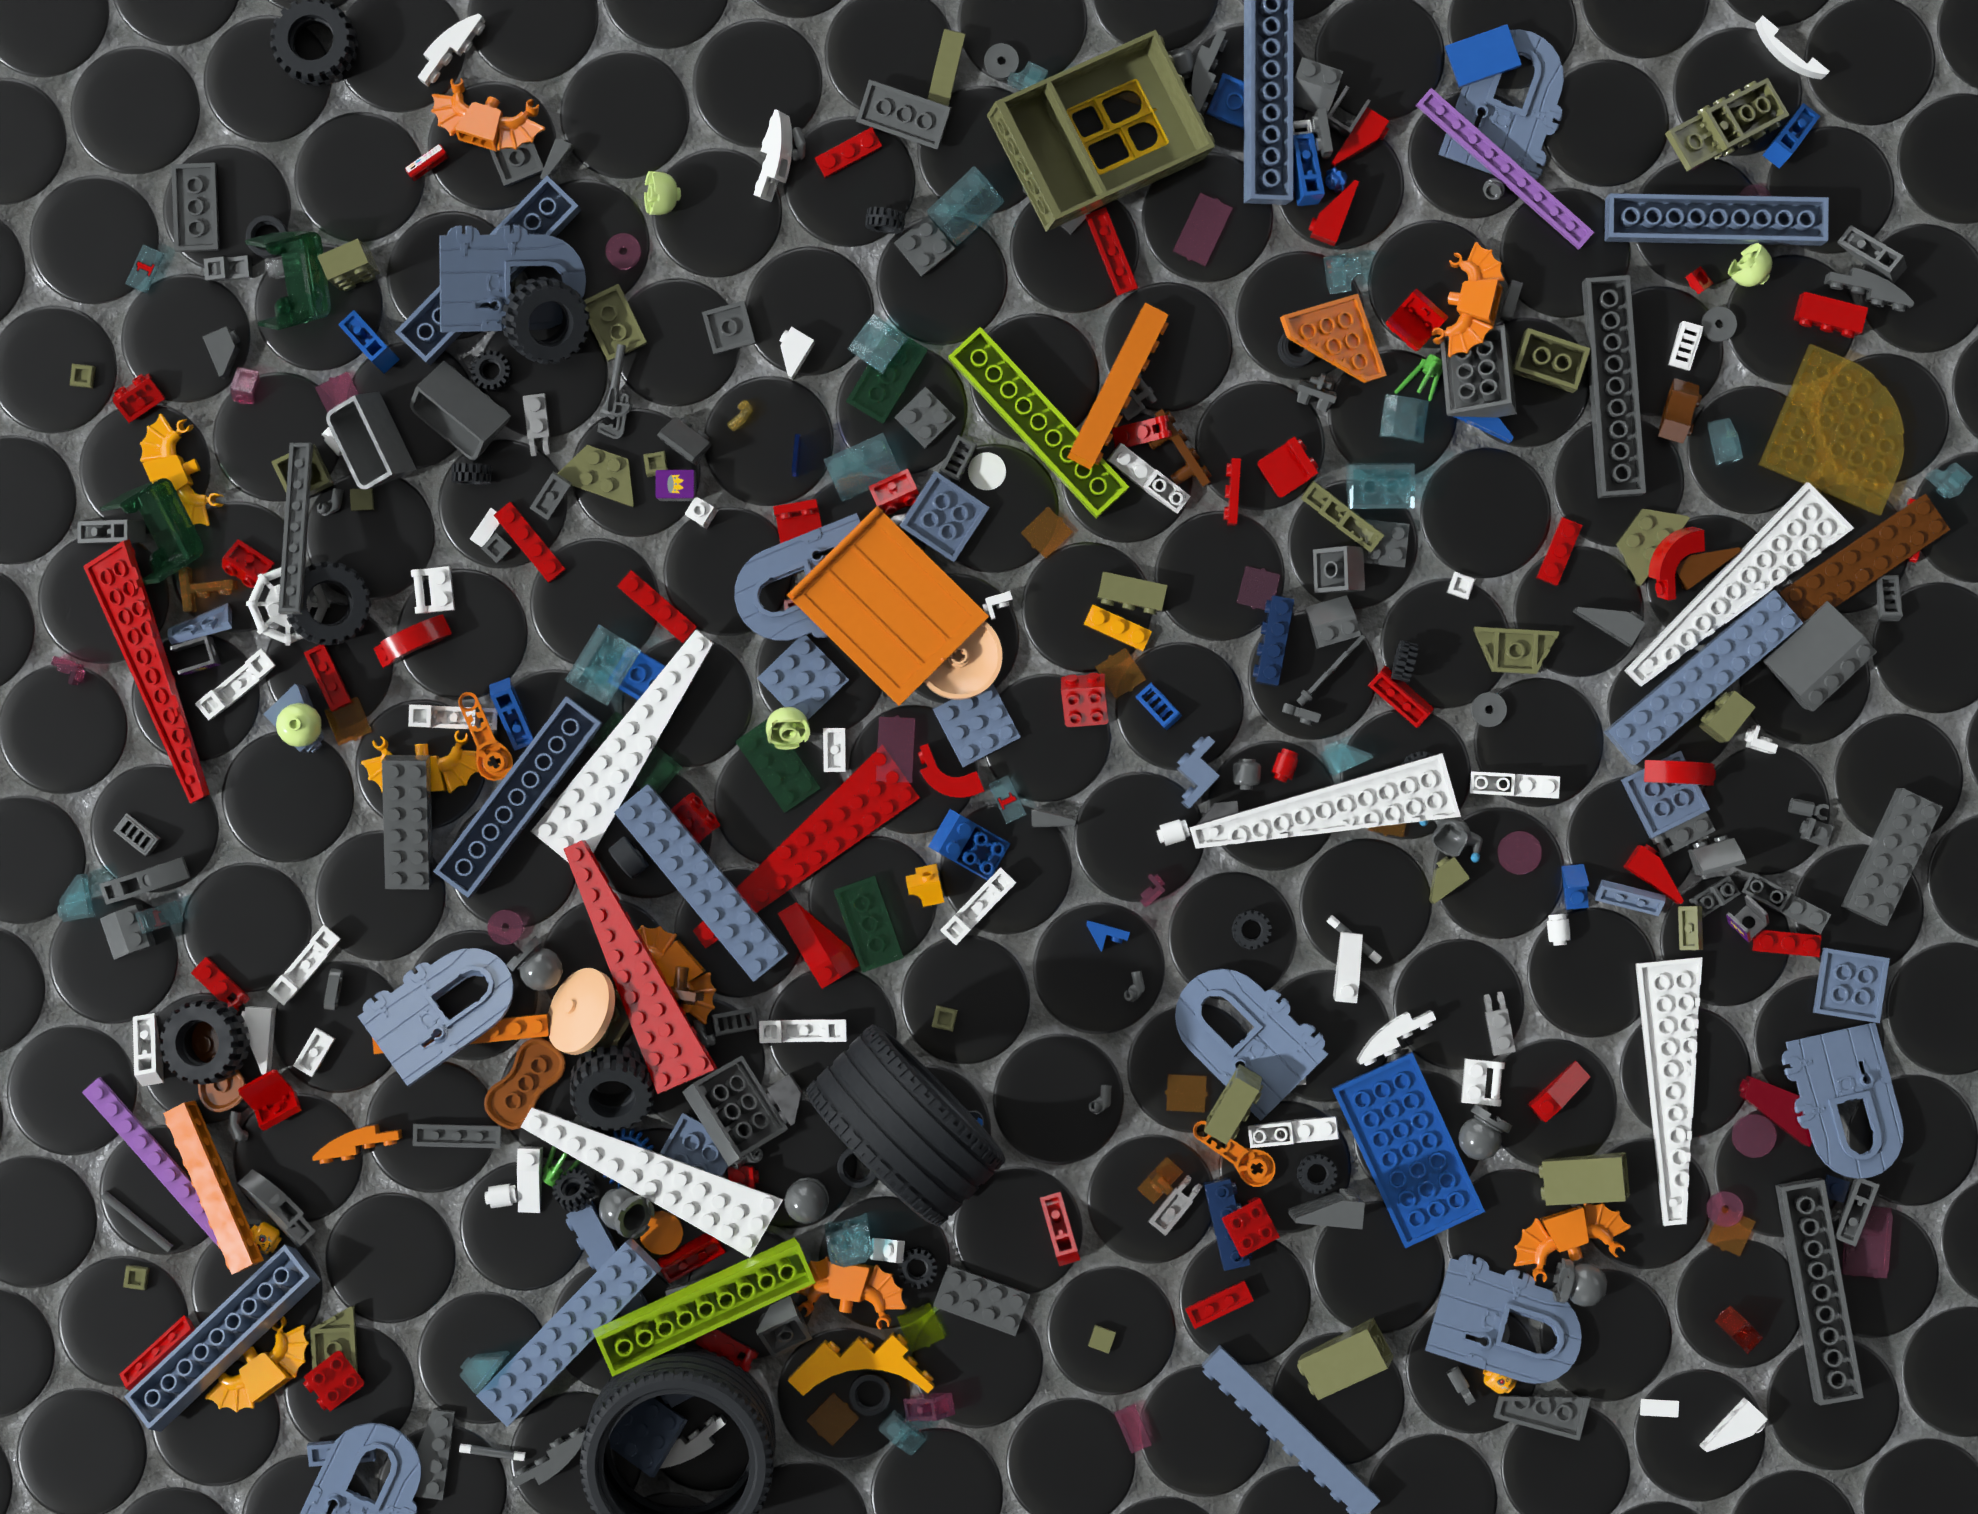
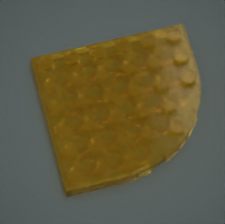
M1810 344L1759 465L1805 484L1809 482L1819 491L1876 515H1881L1898 476L1904 455V428L1899 409L1887 388L1870 371L1853 361Z

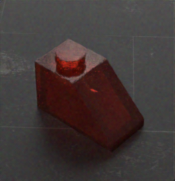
M1731 1306L1723 1310L1715 1320L1722 1330L1747 1354L1763 1339L1752 1325Z

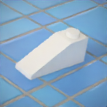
M1340 932L1333 991L1335 1001L1357 1003L1363 934Z
M249 1006L245 1007V1011H242L241 1015L245 1020L242 1024H244V1027H248L249 1033L246 1034V1037L250 1039V1047L260 1072L264 1075L271 1071L276 1008Z
M152 1013L134 1016V1076L142 1086L164 1083L163 1059L160 1050L156 1015Z
M521 1146L518 1148V1212L541 1213L543 1147Z
M1743 1398L1699 1446L1704 1451L1709 1452L1753 1436L1764 1429L1765 1422L1768 1419L1748 1400Z

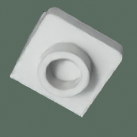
M695 497L685 515L707 529L718 510L702 499Z
M1008 591L985 598L986 604H982L983 610L990 616L991 620L996 619L992 607L996 606L997 609L1009 606V601L1013 600L1011 592Z
M1753 725L1751 729L1748 728L1744 739L1747 741L1746 747L1768 754L1776 753L1778 745L1773 744L1772 739L1763 736L1757 739L1760 726Z
M872 1238L870 1259L903 1263L905 1241Z

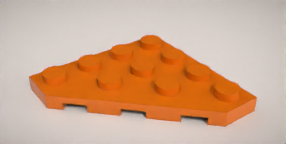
M1358 294L1280 317L1285 334L1289 340L1361 382L1367 383L1387 376Z

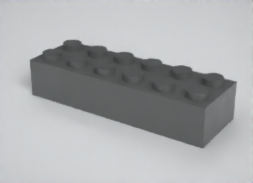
M386 755L382 760L385 889L429 890L433 884L430 755Z
M1896 788L1841 907L1876 924L1887 926L1943 807L1904 788Z

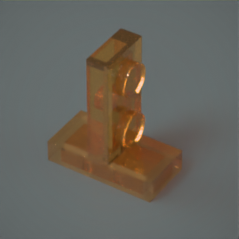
M188 567L178 568L183 612H197L195 595H197V598L210 597V593L218 592L219 595L232 594V590H238L237 581L233 579L194 584L192 569Z
M1166 1156L1137 1189L1154 1204L1163 1193L1167 1196L1173 1190L1172 1183L1183 1171Z

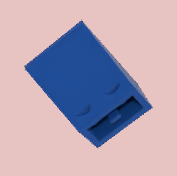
M949 809L928 847L988 881L994 874L1010 843Z

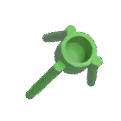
M1429 354L1427 359L1422 358L1419 365L1394 391L1395 394H1398L1423 368L1422 372L1426 375L1417 392L1421 393L1429 378L1434 377L1428 401H1432L1439 377L1443 372L1441 369L1442 360L1432 354Z
M553 1145L546 1165L542 1170L544 1174L541 1177L542 1181L552 1187L553 1185L557 1186L555 1183L557 1179H562L560 1175L563 1170L560 1167L567 1156V1153H563L557 1164L551 1165L557 1149ZM576 1160L566 1171L570 1170L572 1172L581 1161Z

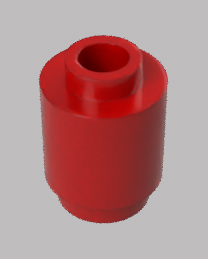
M1282 748L1281 753L1277 755L1271 772L1275 775L1274 778L1282 782H1287V779L1292 780L1299 761L1297 759L1298 753Z

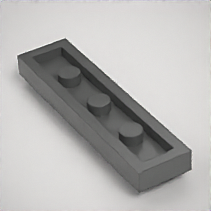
M413 1124V1146L501 1148L502 1126Z

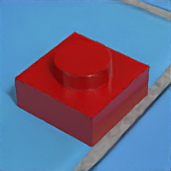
M1701 266L1685 277L1690 287L1698 295L1713 284Z

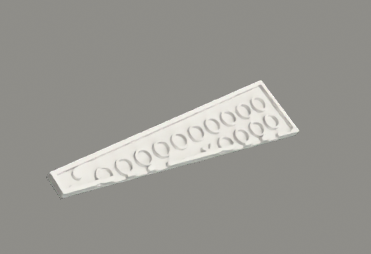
M1806 482L1742 548V551L1712 579L1624 671L1639 686H1643L1666 669L1669 664L1674 663L1688 650L1693 649L1700 641L1713 634L1723 624L1732 620L1771 591L1774 586L1783 582L1794 571L1803 567L1806 562L1822 553L1821 551L1854 529V527L1809 482Z
M697 629L532 829L531 832L567 862L564 848L581 840H586L591 851L595 852L596 847L616 815L614 811L621 806L675 709L681 702L686 690L714 643Z
M1443 753L1189 828L1195 848L1197 849L1461 817Z
M1702 957L1636 963L1661 1212L1664 1226L1687 1223L1688 1174L1691 1157L1690 1141L1692 1140L1691 1124L1694 1106Z
M533 1107L521 1125V1128L748 1257H751L783 1201L779 1197L755 1190L741 1183L725 1179L722 1176L706 1172L700 1168L687 1165L681 1161L627 1143Z

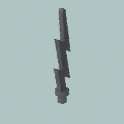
M1362 634L1307 692L1305 690L1301 692L1302 695L1296 701L1302 707L1307 701L1310 702L1313 699L1311 694L1344 662L1366 636Z

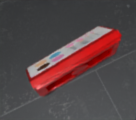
M438 144L408 165L405 170L410 178L416 181L449 158L441 144Z

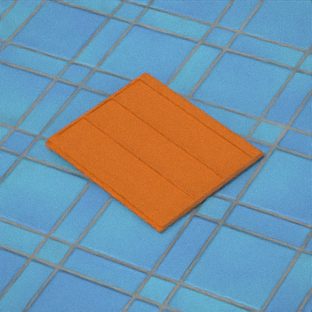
M878 506L787 594L898 706L989 617Z

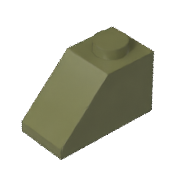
M1445 856L1436 863L1438 867L1433 872L1429 901L1432 904H1435L1470 879L1455 857L1448 858Z

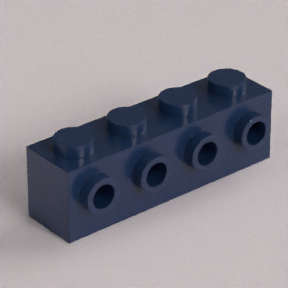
M1273 595L1270 600L1266 601L1264 612L1268 613L1267 620L1262 622L1260 634H1264L1262 643H1258L1256 654L1260 658L1259 663L1254 665L1252 677H1256L1255 683L1271 686L1279 685L1294 599Z
M1227 1177L1203 1183L1224 1271L1250 1265L1249 1259H1253L1252 1253L1244 1257L1239 1255L1222 1221V1217L1241 1208L1240 1203L1235 1202L1234 1195L1238 1194L1235 1181L1231 1182L1230 1178Z

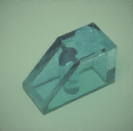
M1730 418L1708 422L1716 465L1742 459L1743 455L1739 436Z
M1336 741L1324 746L1325 751L1321 752L1331 776H1335L1373 758L1372 754L1344 743L1337 745Z
M87 874L76 875L60 898L58 915L62 918L63 922L94 917Z
M895 1409L879 1425V1431L894 1445L911 1456L926 1441V1438Z

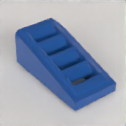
M1152 682L1136 696L1137 700L1165 730H1168L1182 717L1181 713ZM1154 691L1156 694L1145 702L1144 699ZM1158 698H1160L1161 701L1155 707L1151 708L1150 706ZM1166 704L1168 707L1158 715L1157 712ZM1172 711L1173 714L1163 721L1162 719Z

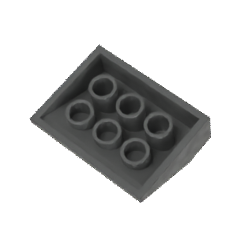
M1505 325L1493 326V329L1486 334L1484 342L1473 346L1469 353L1461 352L1452 357H1448L1449 337H1444V341L1440 345L1447 416L1496 418L1517 414L1510 336Z
M1826 601L1764 660V663L1802 708L1814 712L1877 651L1842 614Z
M743 1056L736 1058L694 1082L682 1092L728 1166H731L788 1130V1127L770 1102L766 1092Z
M1340 1188L1339 1192L1333 1191L1289 1208L1288 1214L1295 1223L1363 1229L1365 1202L1352 1189Z

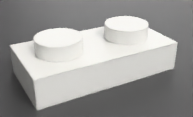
M823 728L824 772H846L845 728Z
M315 1028L293 1066L313 1077L336 1038L319 1028Z

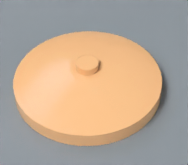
M984 621L924 681V684L934 693L953 700L973 698L986 691L996 680L1002 664V647L993 628Z
M592 968L580 969L571 974L558 988L548 1012L549 1038L558 1050L570 1055L582 1054L595 1046L605 1034L615 1007L614 987L606 974Z

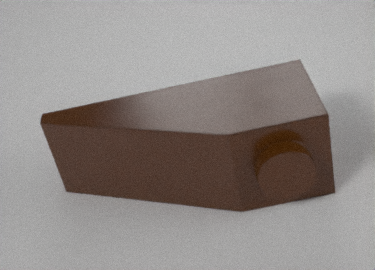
M1737 547L1684 557L1677 566L1675 579L1684 591L1688 590L1742 550Z

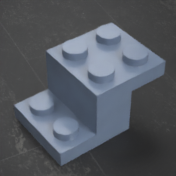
M1207 736L1205 739L1200 737L1192 745L1194 751L1190 755L1185 753L1177 762L1180 765L1177 770L1196 786L1195 788L1189 787L1181 796L1184 798L1181 803L1187 809L1191 808L1219 777L1201 759L1202 755L1215 742L1210 736Z

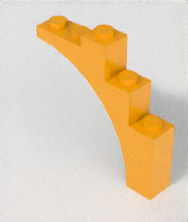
M894 1332L876 1350L873 1349L874 1344L868 1338L862 1339L858 1336L842 1354L839 1353L840 1348L833 1341L828 1342L825 1339L788 1378V1382L803 1396L817 1384L831 1376L861 1369L883 1370L900 1375L918 1385L926 1393H929L934 1388V1383L932 1382L934 1378L926 1370L922 1372L917 1368L918 1363L910 1355L906 1357L904 1355L909 1349L906 1338L900 1333L896 1335Z

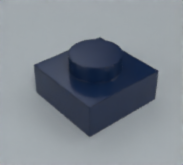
M1827 1175L1825 1179L1827 1197L1844 1203L1850 1182Z

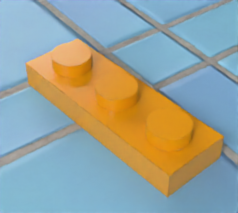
M1092 605L1083 624L1141 651L1144 650L1152 633L1151 630L1095 605Z

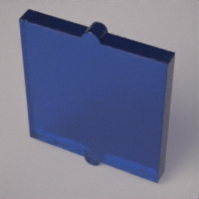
M795 434L791 471L793 477H798L802 440L800 434Z

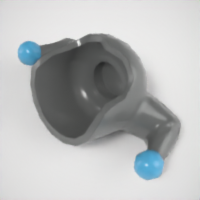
M1454 817L1419 822L1422 826H1426L1431 821L1437 824L1431 840L1434 846L1442 853L1457 857L1469 845L1473 849L1471 861H1479L1483 839L1481 836L1471 832L1467 823L1462 819Z

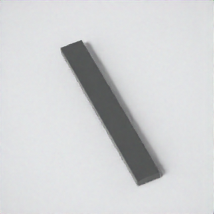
M290 443L278 609L280 614H302L313 458L312 443Z

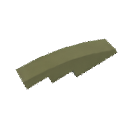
M944 29L928 95L929 100L949 106L965 33Z
M1314 480L1301 496L1304 502L1317 510L1319 514L1336 525L1338 529L1369 552H1372L1384 537L1383 533Z

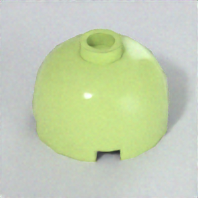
M648 172L645 185L649 186L648 191L644 192L646 212L650 213L649 215H663L671 212L676 205V201H679L681 198L680 188L677 187L675 180L669 174L664 172Z
M1755 243L1744 249L1740 253L1743 255L1740 261L1737 263L1736 259H1734L1728 269V274L1732 279L1745 287L1764 284L1769 279V273L1772 269L1773 262L1770 254L1761 244Z
M302 703L290 704L277 717V733L284 742L291 746H309L316 741L321 733V717L316 709L310 705Z
M783 707L775 710L769 716L766 723L767 739L777 749L789 750L799 747V743L803 740L806 742L810 736L807 717L794 707Z

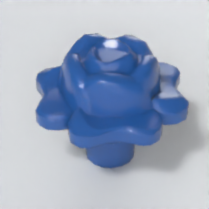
M1336 167L1327 170V176L1325 177L1326 186L1330 190H1334L1335 193L1345 190L1346 173L1341 170L1338 171Z

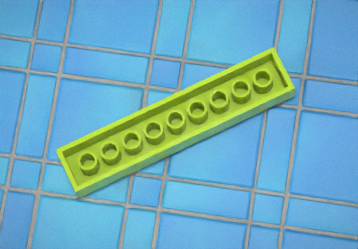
M981 327L948 356V360L1096 519L1129 489V486L1103 458L1098 465L1094 464L1091 469L1067 458L1079 432Z
M794 1237L592 1331L613 1377L816 1282L800 1244Z

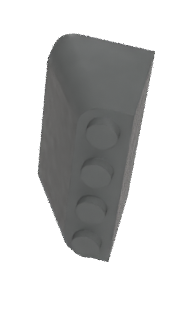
M445 361L438 365L416 386L410 402V408L416 416L471 460H476L486 450L511 417L503 407L497 405L486 393H483L474 386L472 381L463 377L457 372L455 367Z
M380 392L354 395L327 413V424L359 488L371 489L407 476L417 470Z

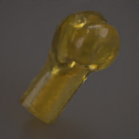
M743 400L738 404V409L741 412L727 423L732 431L737 430L743 425L753 411L752 404L750 405L747 400Z

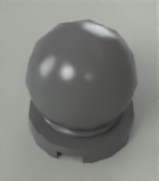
M535 936L523 947L525 952L523 954L520 953L517 957L514 956L506 966L512 972L516 969L520 970L521 979L526 986L533 990L546 991L556 986L560 981L563 973L562 962L556 953L550 949L541 948L543 940Z
M1475 1104L1471 1109V1112L1475 1114V1118L1467 1120L1460 1129L1458 1136L1459 1146L1469 1158L1486 1160L1493 1157L1500 1149L1502 1143L1501 1133L1504 1131L1509 1133L1512 1125L1497 1116L1494 1119L1490 1118L1491 1113Z
M811 1177L801 1178L793 1182L785 1195V1209L792 1219L803 1224L819 1220L826 1212L829 1204V1195L825 1185L818 1179Z
M616 1187L605 1193L600 1200L599 1216L607 1227L617 1230L618 1234L625 1238L632 1239L643 1236L649 1230L650 1226H648L651 1215L653 1217L655 1215L654 1206L651 1201L637 1195L628 1188Z
M1562 1258V1263L1558 1262L1553 1280L1554 1283H1557V1292H1553L1555 1302L1566 1303L1570 1299L1574 1304L1586 1307L1594 1306L1602 1301L1607 1293V1279L1604 1272L1590 1263H1580L1574 1266L1571 1259Z

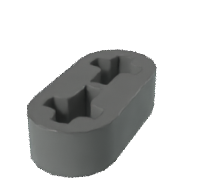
M1511 280L1499 319L1511 321L1523 283Z
M331 968L324 999V1009L336 1011L338 1007L343 980V970Z

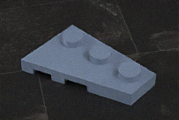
M226 603L168 628V639L171 645L231 629L232 609Z

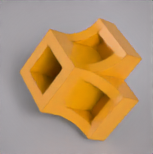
M937 864L915 868L916 874L906 876L909 895L918 896L922 900L923 907L944 903Z

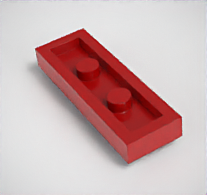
M871 127L815 157V160L824 177L827 178L882 148V145Z
M1232 458L1231 463L1226 465V476H1230L1229 485H1225V498L1229 499L1228 507H1224L1223 519L1227 520V525L1236 526L1238 519L1241 458Z
M1561 517L1536 578L1558 586L1582 528L1581 524Z
M318 645L304 652L330 710L334 712L352 703L326 645Z
M1762 930L1753 938L1752 951L1820 957L1822 935Z
M1243 1280L1186 1307L1185 1310L1194 1329L1254 1300Z

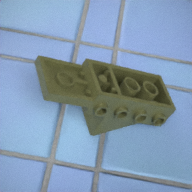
M1768 78L1758 83L1756 81L1749 83L1744 87L1745 90L1743 91L1737 89L1728 95V99L1722 97L1713 103L1714 106L1711 108L1709 105L1697 111L1699 115L1665 133L1686 171L1712 158L1716 160L1722 155L1725 157L1735 151L1734 147L1738 146L1740 149L1751 142L1749 139L1757 140L1766 134V130L1772 132L1782 126L1780 122L1788 117L1789 113Z

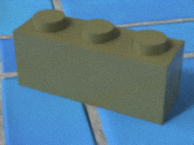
M1103 572L1097 599H1101V603L1114 606L1115 602L1123 604L1122 608L1135 610L1136 607L1144 609V613L1156 615L1157 612L1162 611L1167 585Z

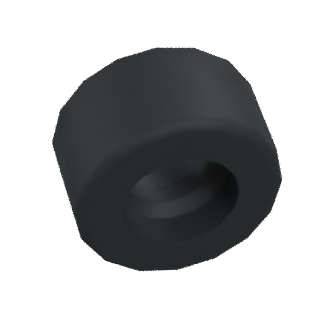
M622 837L609 848V853L632 879L649 866L642 853L627 837Z

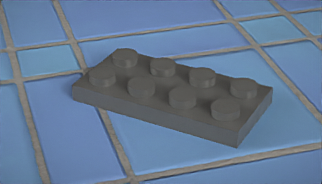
M869 79L856 122L938 150L952 107Z
M171 164L174 251H220L217 164Z
M948 1264L933 1307L1016 1336L1030 1294Z

